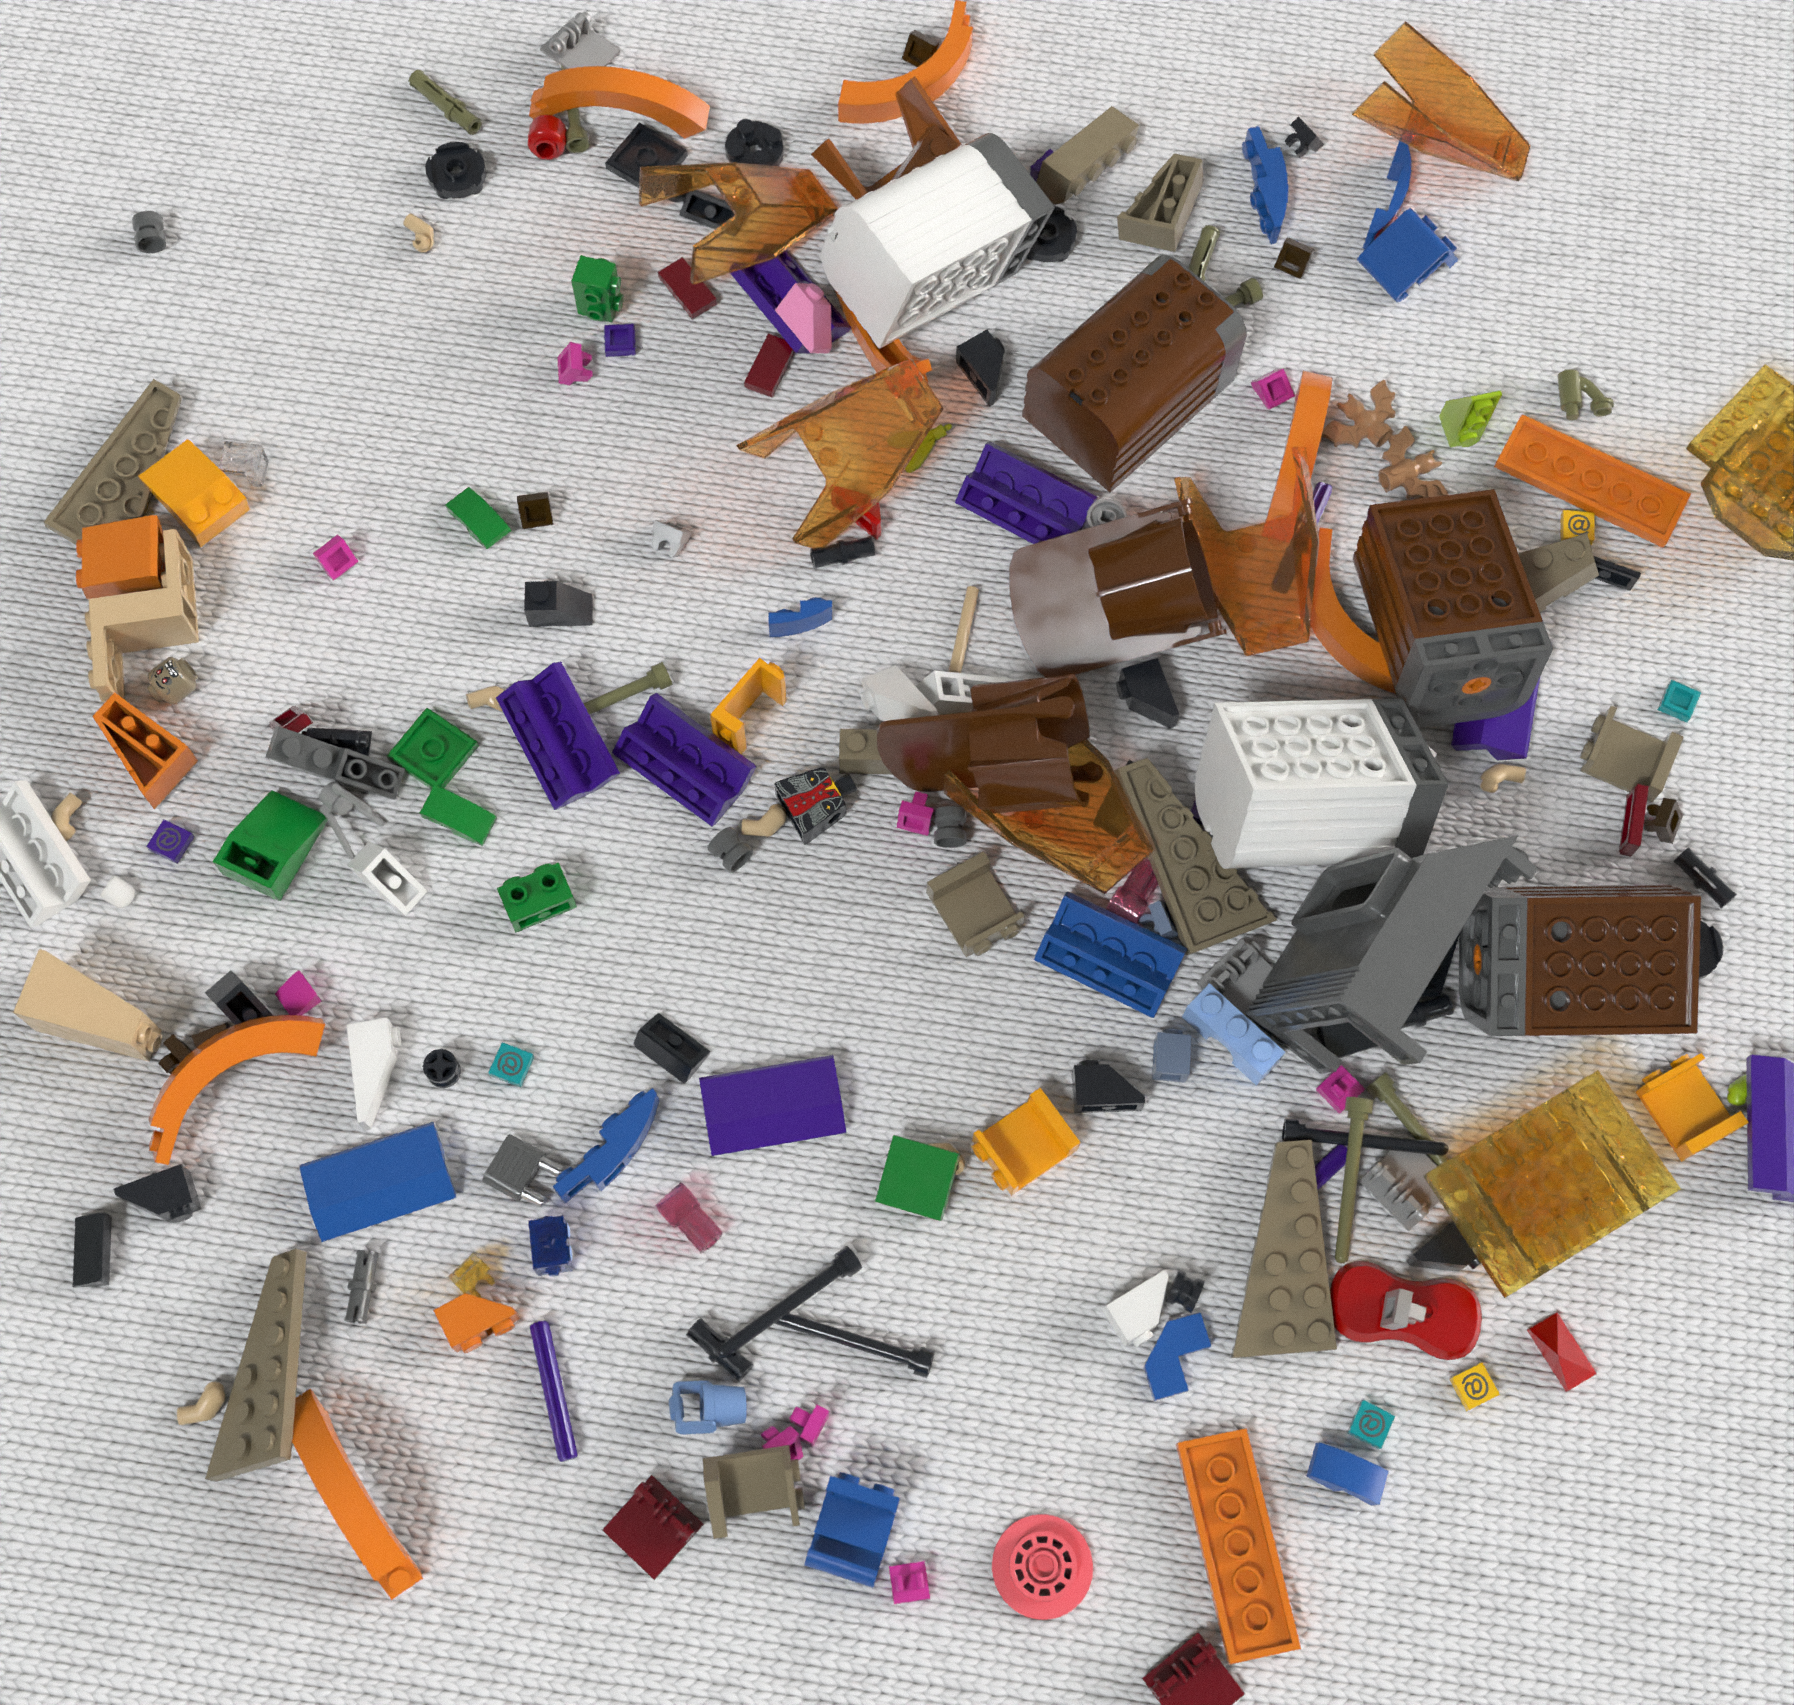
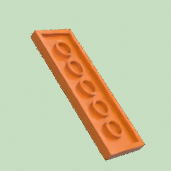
M1521 414L1494 465L1495 468L1587 512H1593L1595 516L1662 548L1667 544L1691 496L1686 491Z
M1247 1428L1176 1443L1228 1665L1301 1649Z

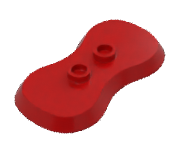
M1356 1261L1345 1264L1337 1271L1332 1280L1330 1297L1334 1327L1339 1333L1356 1342L1400 1340L1410 1343L1427 1354L1442 1360H1455L1465 1357L1476 1346L1482 1323L1479 1299L1473 1290L1457 1280L1448 1278L1427 1281L1406 1280L1368 1261ZM1396 1289L1413 1292L1411 1303L1426 1308L1424 1322L1416 1321L1415 1324H1408L1407 1327L1397 1330L1380 1327L1386 1292Z

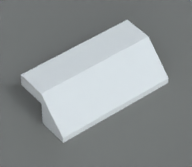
M20 780L13 783L4 800L0 802V880L26 922L32 928L78 901L91 880L27 780Z

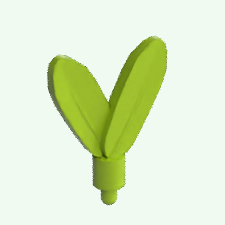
M940 424L931 430L897 431L890 434L886 438V442L894 447L914 446L905 460V471L911 473L922 466L932 451L935 441L946 436V432L952 428V425L942 426Z

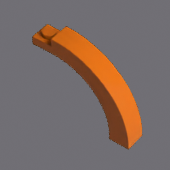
M955 0L951 23L943 43L933 56L921 66L904 75L882 81L858 82L843 80L838 102V122L853 124L877 123L902 117L895 93L914 76L932 102L946 92L962 72L972 47L973 27L970 26L971 15L966 14L967 2Z
M586 66L569 68L546 75L543 88L533 92L529 116L534 119L540 115H554L579 107L599 106L618 108L652 118L669 127L685 139L706 130L710 105L688 90L660 77L624 68Z
M835 291L844 315L852 327L851 330L865 356L880 378L892 390L902 393L928 382L926 373L932 371L928 358L915 357L903 346L899 339L879 349L869 333L859 323L854 313L844 303L839 293Z
M1302 371L1295 396L1288 437L1262 532L1264 537L1290 543L1297 529L1325 423L1332 388V377Z
M1320 527L1316 538L1310 539L1308 553L1304 554L1299 566L1300 597L1308 622L1318 640L1338 663L1365 682L1396 694L1380 643L1364 633L1349 618L1337 599L1330 575L1332 529Z
M278 1015L253 1019L214 1035L194 1049L171 1073L160 1090L149 1116L150 1126L160 1128V1131H153L149 1144V1151L154 1152V1161L169 1165L179 1128L189 1106L201 1090L226 1069L247 1059L273 1053H298L316 1057L325 1028L322 1018L303 1015Z
M311 1388L296 1397L292 1442L311 1480L342 1533L372 1578L380 1583L392 1600L422 1580L421 1571L399 1542L361 1482L335 1432L328 1412Z

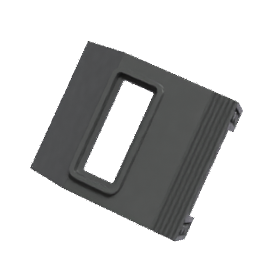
M1519 835L1429 853L1414 858L1409 857L1401 849L1394 848L1328 867L1319 876L1294 915L1291 924L1297 930L1263 982V989H1259L1260 994L1256 995V1000H1252L1253 1005H1249V1011H1245L1246 1016L1319 1073L1336 1072L1342 1060L1309 1034L1314 1027L1348 1022L1402 1065L1421 1063L1428 1051L1401 1031L1402 1026L1486 888L1498 887L1501 880L1506 881L1508 884L1516 883L1521 875L1527 880L1532 879L1538 867L1528 860L1529 857L1524 851L1512 847Z

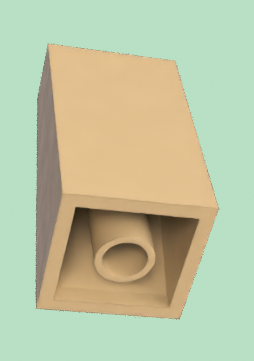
M38 950L13 1013L37 1032L150 1062L152 1054L156 1053L160 1048L162 1030L141 1010L47 951Z

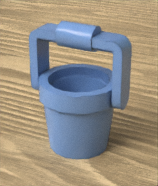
M706 1380L674 1383L672 1396L669 1398L670 1418L675 1423L676 1432L682 1435L706 1434L715 1432L718 1427L745 1423L747 1413L745 1388L713 1385L710 1381ZM700 1393V1421L683 1422L684 1406L683 1398L680 1394Z

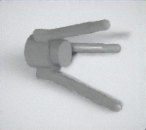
M330 782L321 790L319 800L324 805L320 808V812L328 819L348 858L353 859L355 855L333 814L344 815L354 807L379 826H384L385 822L372 812L370 806L349 793L339 782Z

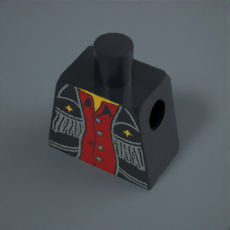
M824 767L774 783L775 795L780 804L785 808L788 818L804 845L810 843L846 815V804L843 798L857 791L856 785L849 774L832 781Z

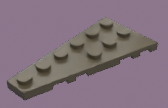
M153 379L45 519V527L76 545L77 539H82V528L144 517L152 492L138 476L164 457L182 400L180 394Z
M1148 758L1114 770L1172 921L1178 932L1181 944L1187 948L1186 955L1193 954L1277 921L1272 912H1268L1257 899L1259 896L1252 887L1249 888L1238 875L1236 868L1225 869L1219 864L1211 845L1212 837L1208 832L1201 829L1193 819L1194 815L1187 806L1184 807L1173 794L1172 787Z
M1312 1141L1277 1142L1273 1150L1264 1204L1261 1208L1260 1223L1254 1242L1244 1290L1245 1296L1241 1314L1239 1315L1238 1329L1231 1358L1337 1350Z
M296 1248L276 1255L271 1259L206 1473V1480L218 1482L291 1460L307 1256L305 1251Z

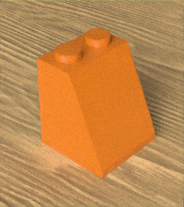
M149 515L82 528V539H77L76 542L77 557L82 558V569L76 570L77 588H82L86 599L163 588L161 573L165 572L166 568L159 552V544L164 543L158 516Z

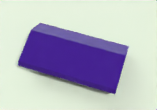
M764 243L751 261L732 260L726 269L796 353L815 354L807 350L775 311L795 283L815 284L782 244ZM824 295V298L831 305L832 343L848 333L852 327Z
M989 441L984 446L975 470L966 475L955 503L1035 544L1039 541L1049 540L1082 530L1086 523L1087 512L1098 497Z
M561 661L550 664L533 679L514 682L496 697L554 810L560 809L599 790L620 774Z
M1540 678L1529 700L1515 711L1495 718L1455 723L1451 746L1456 751L1486 749L1496 760L1527 759Z
M658 693L649 697L638 721L624 727L612 751L615 756L711 827L716 825L744 792L757 767Z
M1751 1054L1746 1058L1747 1121L1749 1122L1747 1124L1748 1191L1772 1193V1200L1794 1202V1063L1786 1058Z
M833 1055L699 1078L711 1156L847 1133Z

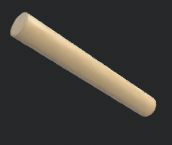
M968 586L948 672L961 673L979 594V589L974 586Z

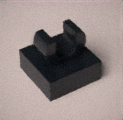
M1299 116L1290 124L1296 133L1288 135L1285 143L1291 147L1295 142L1300 141V147L1294 152L1299 158L1307 153L1308 145L1315 153L1324 145Z

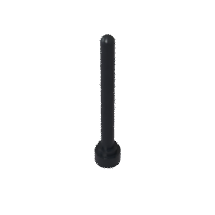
M1284 1119L1282 1142L1311 1140L1317 1143L1348 1145L1349 1132L1306 1128V1124L1299 1123V1120ZM1363 1134L1361 1146L1364 1148L1439 1156L1446 1155L1449 1150L1448 1145L1444 1142Z
M848 1246L835 1253L831 1266L719 1345L716 1350L718 1357L722 1359L729 1357L838 1277H852L860 1271L862 1265L855 1253Z
M790 1313L774 1323L907 1364L908 1369L914 1370L913 1374L928 1378L935 1354L934 1350L921 1347L920 1350L913 1348V1351Z

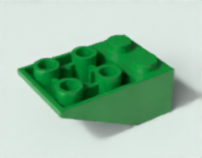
M271 790L230 832L214 858L213 863L222 875L275 900L281 901L328 819L322 813Z

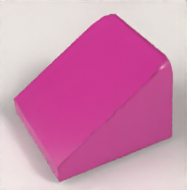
M1284 368L1273 370L1250 382L1252 388L1268 410L1295 397Z
M300 970L295 972L275 993L289 1015H303L322 1002Z

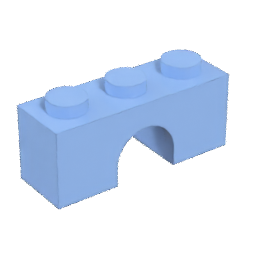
M1210 983L1186 1007L1182 1016L1206 1040L1209 1037H1213L1221 1042L1233 1057L1232 1064L1256 1086L1279 1063L1285 1054L1284 1050Z

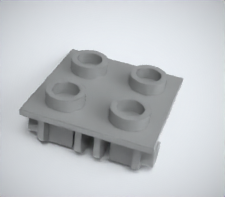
M587 12L577 13L575 18L572 17L540 48L541 52L566 69L606 66L620 52L618 48L590 29L592 18Z
M1242 939L1197 984L1204 989L1210 983L1246 1016L1245 1011H1249V1005H1253L1252 1000H1256V995L1260 994L1259 989H1263L1262 984L1273 967L1259 955L1262 949L1256 942L1252 941L1248 944Z
M1392 1150L1359 1181L1408 1232L1456 1186L1426 1154Z

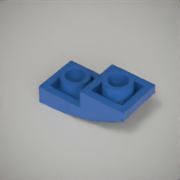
M814 597L800 601V612H793L788 609L768 612L769 637L800 634L826 624L832 620V600Z
M1319 1442L1315 1444L1306 1477L1334 1492L1345 1491L1359 1500L1374 1506L1380 1505L1389 1471L1354 1454Z

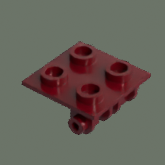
M651 1475L645 1483L641 1482L633 1491L634 1495L602 1531L655 1580L700 1530L704 1523Z
M1199 1632L1142 1678L1161 1705H1233L1245 1695L1216 1656L1215 1648L1209 1641L1206 1642Z

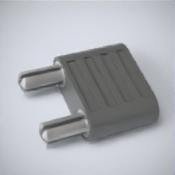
M509 1134L486 1170L482 1182L517 1201L523 1198L541 1208L544 1205L542 1202H546V1197L530 1189L531 1182L539 1169L558 1177L564 1168L546 1158V1153Z

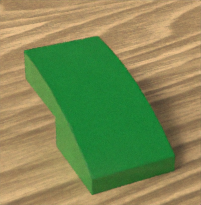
M467 487L445 504L448 512L463 524L470 536L486 549L511 532L510 527L496 511L470 487Z
M436 785L433 786L419 812L422 818L451 829L454 835L483 846L497 819L494 814Z

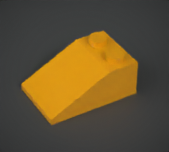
M189 439L185 440L138 476L200 548L250 510L247 498Z

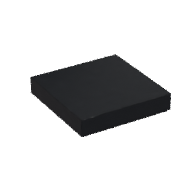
M639 122L605 162L606 169L654 197L663 186L661 181L662 170L670 164H682L687 158L688 153L687 149Z

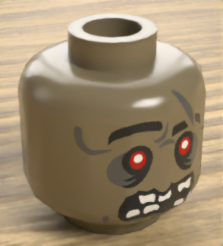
M168 657L148 673L151 685L147 689L156 701L161 702L164 700L171 705H175L195 691L197 686L195 680L198 679V675L184 658L178 660L174 657Z

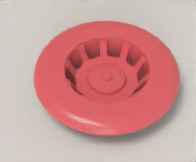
M1038 1514L1024 1517L1004 1531L994 1549L992 1573L1000 1596L1013 1610L1032 1619L1048 1620L1066 1615L1081 1603L1091 1585L1093 1561L1087 1542L1073 1525L1059 1517ZM1045 1537L1047 1540L1046 1543H1038L1036 1538ZM1053 1540L1058 1542L1062 1547L1060 1549L1054 1547L1052 1545ZM1030 1541L1032 1547L1028 1550L1022 1548L1024 1543ZM1064 1552H1067L1070 1562H1065L1062 1555ZM1017 1553L1023 1556L1021 1564H1015ZM1065 1569L1071 1570L1069 1579L1064 1577ZM1016 1570L1022 1571L1024 1578L1021 1581L1016 1576ZM1061 1582L1064 1587L1056 1593L1054 1586ZM1026 1583L1034 1587L1033 1593L1024 1588ZM1040 1589H1048L1049 1596H1040Z

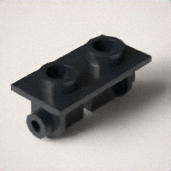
M307 728V731H302L301 733L369 756L372 731Z

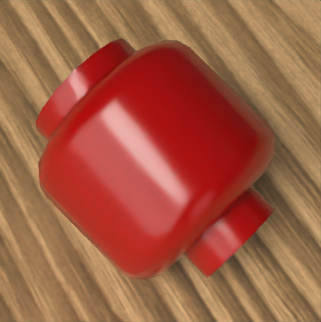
M540 115L534 118L529 127L527 145L533 155L544 160H553L560 157L566 145L567 129L565 124L559 118L552 115Z

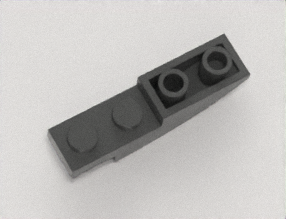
M275 726L265 757L291 766L293 769L392 800L396 799L405 771L401 767L346 748L322 742L280 726Z

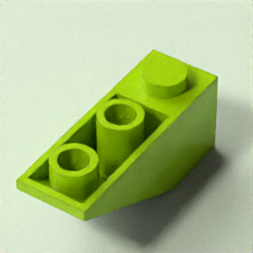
M1501 390L1445 402L1439 418L1450 448L1456 446L1470 447L1480 441L1502 396Z

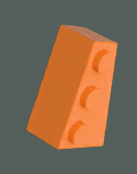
M115 692L92 716L137 784L139 790L154 809L198 762L186 744Z

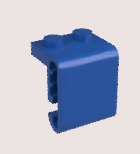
M1409 208L1359 255L1357 261L1396 302H1400L1409 296L1406 290L1415 282L1420 285L1440 265L1445 263L1451 268L1459 259L1453 253L1457 249L1456 246L1446 236L1440 239L1434 233L1437 229L1436 225L1426 215L1421 219L1412 208Z
M839 1472L838 1478L834 1476L829 1478L826 1495L804 1566L874 1588L900 1498L893 1496L895 1490L877 1483H874L873 1489L859 1485L860 1478Z

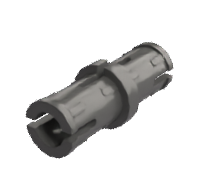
M357 1250L353 1279L348 1282L347 1287L350 1290V1296L344 1321L350 1323L358 1321V1324H367L371 1293H375L376 1285L373 1284L379 1253L368 1251L367 1257L365 1250Z

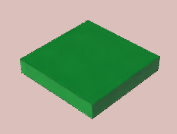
M426 708L387 754V758L396 766L405 769V772L430 789L434 785L444 789L479 747L478 741L429 708Z
M893 1135L875 1202L942 1221L960 1153Z

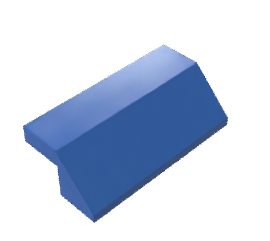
M1067 891L1052 924L1042 939L1034 960L1154 1018L1187 948Z
M434 1122L299 1165L309 1210L321 1242L456 1198V1192L445 1164L444 1150Z

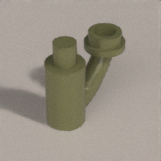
M1564 370L1557 375L1561 410L1566 412L1567 420L1572 421L1579 418L1578 410L1583 406L1581 390L1593 400L1590 403V409L1595 416L1602 417L1612 413L1614 401L1611 398L1605 397L1589 379L1579 376L1577 370Z

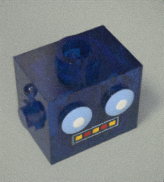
M544 1216L542 1219L528 1220L532 1264L538 1276L549 1275V1277L558 1276L559 1273L573 1271L570 1227L564 1216Z

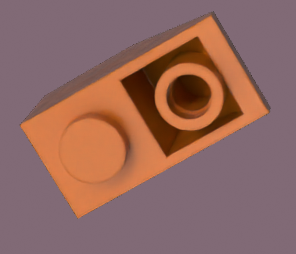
M467 1293L434 1309V1313L451 1348L457 1353L461 1350L463 1353H468L477 1349L483 1344L482 1339L493 1333L495 1336H501L511 1331L515 1327L514 1322L520 1320L518 1313L513 1307Z

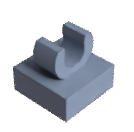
M1160 900L1148 906L1151 914H1144L1139 918V922L1143 925L1154 922L1155 927L1152 932L1168 940L1178 937V932L1167 905Z

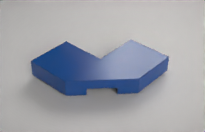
M1201 1312L1168 1321L1165 1324L1143 1367L1154 1401L1189 1391L1179 1357L1211 1347Z

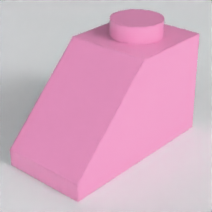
M795 283L775 311L810 353L828 354L832 349L831 305L824 298L822 289L813 283Z

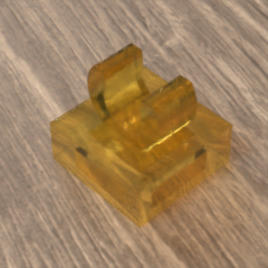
M474 1252L448 1276L464 1294L468 1291L471 1295L481 1297L475 1289V1285L479 1280L483 1279L491 1286L495 1284L493 1277L487 1273L490 1268Z

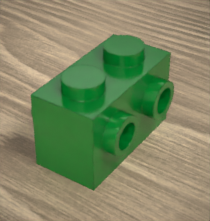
M580 255L571 279L577 312L579 315L587 316L594 321L604 320L613 322L616 312L622 310L624 295L620 293L621 277L617 275L616 264L603 258L595 259Z
M559 862L553 865L550 863L543 864L537 867L534 873L522 878L520 876L509 878L502 886L497 888L515 933L577 908Z

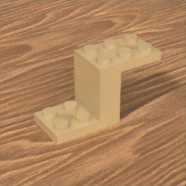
M176 529L163 530L164 543L159 544L161 560L163 563L165 562L166 571L161 573L162 589L89 599V611L85 612V622L87 629L91 633V640L87 641L86 646L88 656L92 660L93 670L88 671V679L91 688L96 689L99 693L101 702H106L114 692L125 699L122 653L199 642L193 558Z

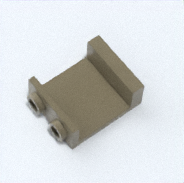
M1610 706L1604 716L1598 714L1592 725L1591 732H1594L1595 735L1592 742L1589 740L1586 742L1580 754V758L1584 759L1580 771L1629 793L1637 784L1649 786L1647 800L1653 802L1663 791L1684 737L1671 732L1664 741H1661L1613 720L1617 708Z
M984 851L927 882V895L966 958L974 953L976 956L986 953L993 947L992 943L1001 938L1009 940L1021 932L1025 918L1022 911L1016 914L989 871L991 861Z
M789 1445L702 1458L704 1485L713 1539L728 1537L726 1517L789 1507L793 1527L800 1526L798 1510H804L805 1504L802 1487L795 1488L794 1482L801 1481L798 1459L791 1460Z

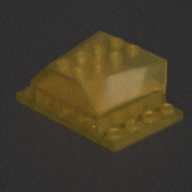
M1765 364L1689 443L1686 450L1711 468L1700 484L1714 517L1763 556L1794 561V385Z
M1598 1070L1423 1176L1504 1298L1681 1190Z

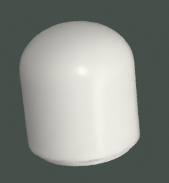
M115 875L111 877L103 889L100 898L117 908H125L134 900L135 888Z

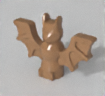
M1381 380L1370 391V398L1375 406L1373 411L1366 410L1364 405L1357 401L1350 393L1347 395L1349 400L1346 403L1338 402L1337 407L1345 413L1348 419L1355 422V426H1346L1337 421H1332L1323 428L1321 438H1327L1332 441L1334 447L1347 443L1357 449L1360 441L1364 438H1368L1377 448L1385 444L1390 435L1393 434V430L1384 421L1394 418L1396 413L1391 406L1392 401L1395 399V393L1387 388L1386 380Z
M1404 426L1398 434L1390 435L1388 439L1390 448L1382 456V459L1387 460L1390 466L1381 469L1378 473V480L1385 492L1387 493L1402 486L1407 492V499L1449 495L1441 481H1423L1417 478L1419 474H1426L1442 465V462H1436L1432 455L1435 451L1431 450L1425 454H1419L1413 460L1406 459L1404 456L1405 452L1415 442L1407 426Z

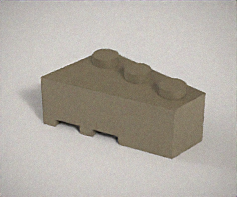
M1174 153L1152 177V183L1143 193L1139 192L1134 198L1135 202L1126 212L1122 211L1117 217L1119 240L1176 252L1203 184V159Z
M1587 533L1518 553L1540 613L1546 610V606L1562 596H1568L1599 576Z

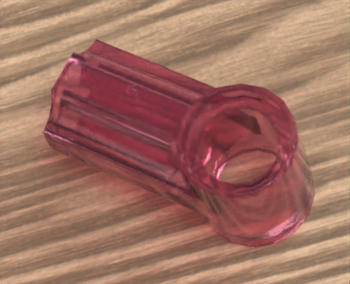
M1139 859L1124 885L1119 886L1115 891L1106 910L1135 924L1138 923L1139 918L1143 915L1149 903L1147 902L1158 886L1149 860Z
M680 1182L654 1206L673 1228L677 1227L699 1253L702 1254L719 1240L723 1232L699 1207L701 1204L691 1191Z

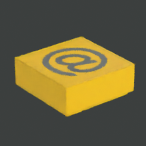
M1563 510L1560 515V541L1587 533L1590 545H1592L1595 540L1594 513Z
M1483 1363L1449 1379L1466 1411L1500 1395Z

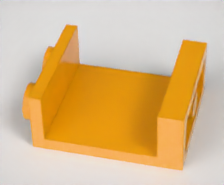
M761 658L752 665L710 714L713 734L741 755L747 749L744 723L739 719L762 692L781 706H784L787 702L784 672L775 663H766Z
M1702 1053L1693 1058H1690L1688 1054L1681 1056L1670 1063L1672 1069L1664 1074L1660 1069L1654 1071L1642 1079L1645 1085L1636 1091V1094L1681 1162L1749 1123L1741 1111L1730 1116L1697 1065L1705 1059Z
M1040 1087L1031 1093L1028 1101L985 1131L981 1132L978 1129L974 1132L972 1138L974 1144L971 1148L980 1162L984 1163L987 1161L994 1172L991 1173V1176L1000 1190L1007 1189L1012 1196L1076 1152L1081 1142Z

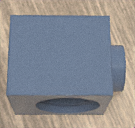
M1164 1029L1163 1032H1157L1153 1045L1152 1080L1186 1082L1190 1075L1191 1035L1183 1034V1031L1178 1029Z

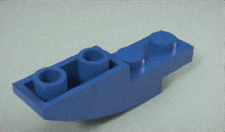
M1255 126L1248 128L1245 141L1242 142V152L1244 158L1250 161L1252 178L1255 182L1253 192L1250 193V202L1254 210L1257 209L1260 216L1259 222L1262 233L1267 234L1270 244H1275L1281 231L1288 202L1287 170L1280 147L1268 149L1260 127Z
M653 1088L647 1093L641 1091L635 1095L628 1103L630 1107L620 1115L614 1113L609 1116L601 1125L603 1129L599 1131L605 1144L602 1147L600 1145L594 1146L583 1156L584 1161L575 1169L569 1167L556 1178L557 1183L553 1188L565 1204L591 1182L601 1192L629 1164L645 1140L657 1112L659 1098Z

